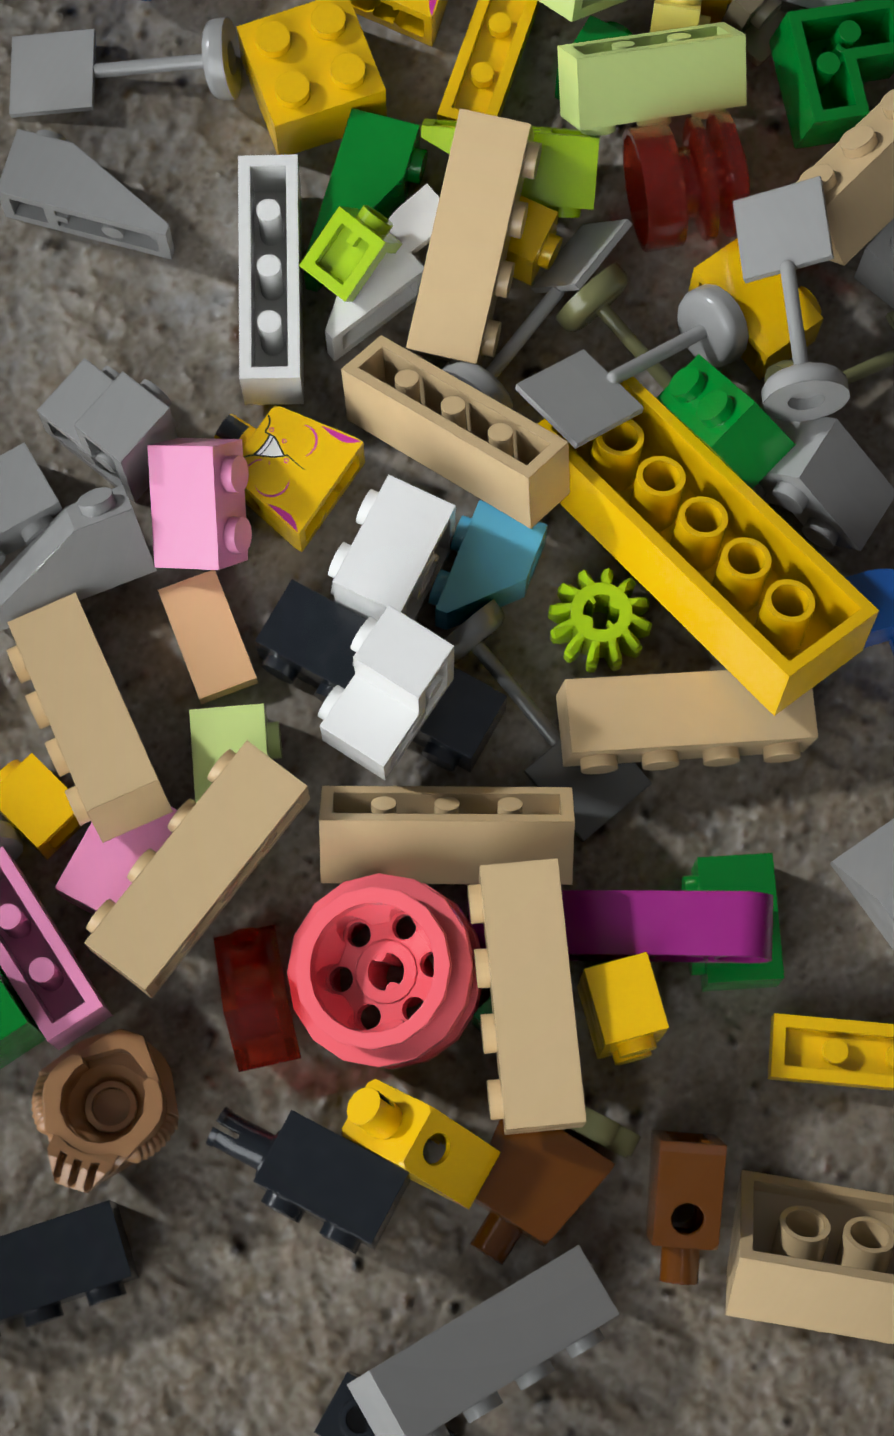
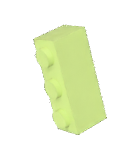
M725 22L557 46L560 116L584 135H608L616 131V125L634 122L641 127L666 126L671 123V117L691 114L692 117L698 119H714L726 115L727 108L747 105L746 34Z

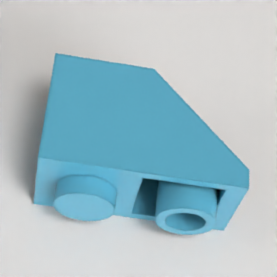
M479 500L472 518L462 515L450 546L451 550L458 552L450 572L440 569L429 596L428 603L436 606L435 626L445 630L458 626L493 599L502 607L524 598L546 543L548 525L538 522L530 529L482 500Z

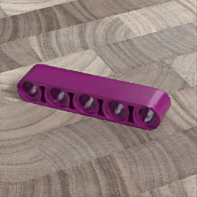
M561 890L569 961L611 962L647 952L650 962L767 963L772 961L773 895L754 891ZM468 900V916H467V919H468V921H469L470 924H471L470 911H469V900ZM483 923L471 924L478 934L480 948H486Z

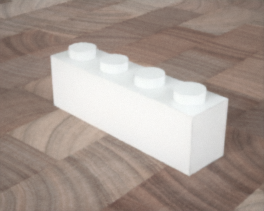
M298 154L238 156L239 380L244 404H304L302 268L299 266L302 262V198Z

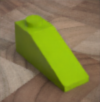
M424 118L421 138L450 154L457 121ZM532 126L535 133L533 141L542 143V151L535 179H524L521 195L559 212V218L581 217V209L594 210L600 136L584 135L578 129Z

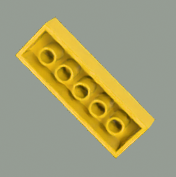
M631 377L620 383V385L644 407L643 412L576 449L569 443L570 493L559 503L775 716L863 651L879 610L636 378ZM546 419L537 423L565 439Z

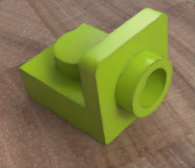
M364 204L361 210L357 208L339 206L299 266L344 302H353L385 254H396L403 243L389 233L394 226L393 223L372 207Z

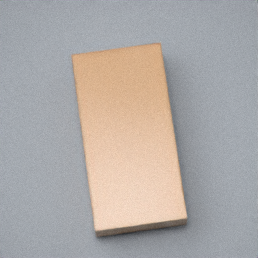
M215 570L207 571L158 590L201 705L258 684L256 674Z

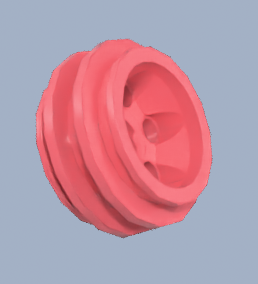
M378 873L345 881L314 903L294 935L287 969L293 1009L312 1039L343 1061L391 1070L428 1062L458 1041L472 1019L473 1014L478 1009L482 988H477L474 949H481L478 934L458 904L418 880ZM410 916L416 925V931L412 937L403 940L397 935L396 926L401 918ZM367 925L371 932L370 940L366 945L356 947L352 939ZM430 954L434 956V972L432 963L428 959ZM403 964L404 975L400 984L396 982L387 984L386 977L390 966L401 967ZM347 968L352 973L353 983L348 990L342 992L340 969ZM424 1001L421 1007L409 1019L406 1008L416 1006ZM374 1005L379 1009L381 1018L376 1027L368 1030L361 1022V1014L366 1007Z

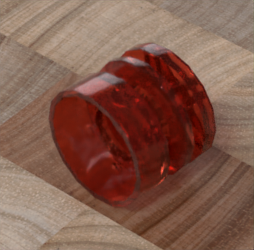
M729 112L709 113L706 127H704L699 117H686L683 124L681 146H677L668 123L664 121L625 128L622 155L626 193L635 234L643 251L652 252L684 246L687 240L689 217L693 218L701 238L706 242L714 241L717 238L719 226H721L724 235L729 238L737 236L733 201L750 195V179L744 149L741 145L736 125Z

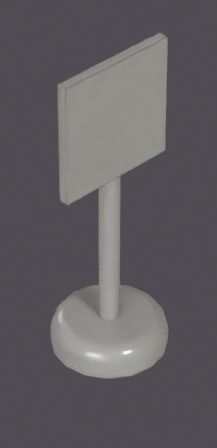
M229 17L215 18L206 23L202 33V54L96 64L97 32L95 29L12 37L9 115L11 118L94 110L95 78L203 68L208 88L215 98L223 101L235 100L239 98L241 92L242 68L240 48L236 30Z
M821 176L733 201L744 282L749 283L781 274L793 365L783 368L770 376L762 387L761 395L764 412L770 417L782 421L802 422L819 419L835 413L844 407L850 399L847 376L836 366L809 362L796 269L834 259L823 181Z
M628 219L582 224L557 255L551 268L545 270L531 287L535 293L547 294L488 367L484 369L478 364L450 360L442 367V370L513 410V401L510 394L497 378L562 299L565 291L580 290L633 224Z
M704 284L687 292L679 303L677 323L680 335L617 367L609 373L583 349L517 383L515 390L576 449L643 412L644 407L620 385L623 381L686 348L694 357L700 354L712 366L716 367L727 365L739 359L747 349L749 335L746 319L738 303L727 291L717 285Z

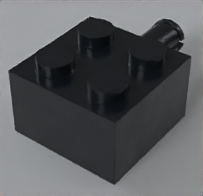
M228 1107L223 1109L216 1121L223 1127L237 1133L239 1138L235 1139L213 1127L207 1138L206 1145L215 1147L257 1170L253 1182L266 1191L261 1200L265 1206L297 1223H300L304 1213L322 1221L324 1224L319 1233L326 1239L354 1254L357 1253L361 1244L375 1250L410 1183L409 1172L293 1110L290 1111L281 1130L275 1135L232 1112V1109Z

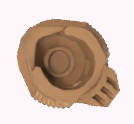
M118 1029L111 1033L91 1036L75 1044L39 1071V1077L36 1080L32 1094L31 1110L37 1130L48 1136L49 1145L47 1151L54 1183L89 1193L96 1186L129 1166L154 1156L156 1152H159L162 1147L166 1146V1142L170 1141L175 1130H178L179 1114L171 1069L164 1056L147 1042L143 1035Z

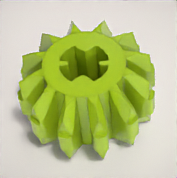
M610 568L603 570L600 582L594 583L592 576L586 570L579 572L577 577L578 588L562 583L557 592V596L562 603L549 606L548 619L558 624L550 631L551 642L553 644L569 643L563 656L567 663L575 661L581 654L586 655L585 666L586 671L589 673L596 671L599 658H605L607 665L613 671L621 668V652L627 656L637 658L642 650V645L637 638L649 636L652 623L640 617L649 609L650 603L646 597L630 598L636 585L633 578L624 580L618 587L612 585L614 575L613 570ZM594 612L606 614L607 624L605 629L593 628Z

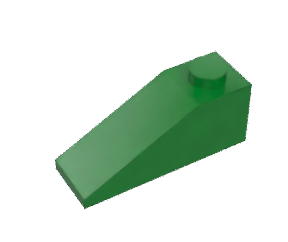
M354 108L351 109L307 253L339 206L361 210L365 204L389 219L405 202L410 184L421 183L427 163L428 150L420 148V125ZM304 270L306 289L318 292L324 285Z

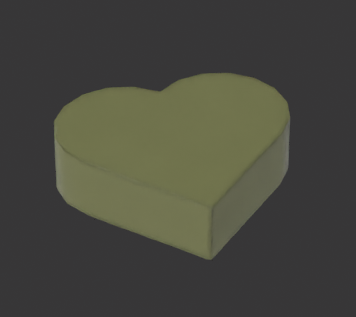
M585 1106L587 1122L581 1128H571L570 1130L624 1158L632 1157L641 1136Z

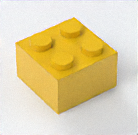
M315 0L236 26L241 60L277 155L296 154L343 138L352 108L387 117L386 89L350 0Z

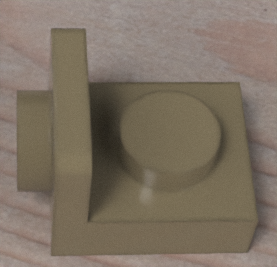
M732 0L721 22H725L746 34V58L755 66H761L772 55L769 40L785 17V14L780 10L782 2L779 0Z

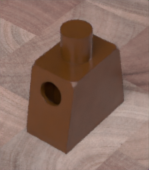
M500 1119L490 1145L501 1153L474 1200L476 1204L489 1211L470 1242V1245L501 1265L507 1259L522 1233L545 1247L607 1177L615 1163L562 1129L505 1135L503 1119Z
M652 1130L646 1235L651 1245L661 1246L659 1281L679 1285L698 1284L700 1250H718L727 1145L715 1134ZM684 1203L694 1204L693 1216L690 1220L684 1223L673 1222V1211L676 1207Z

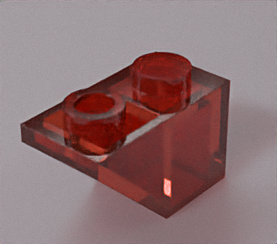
M275 925L260 928H241L231 934L214 937L223 1013L238 1072L301 1059L295 1019Z

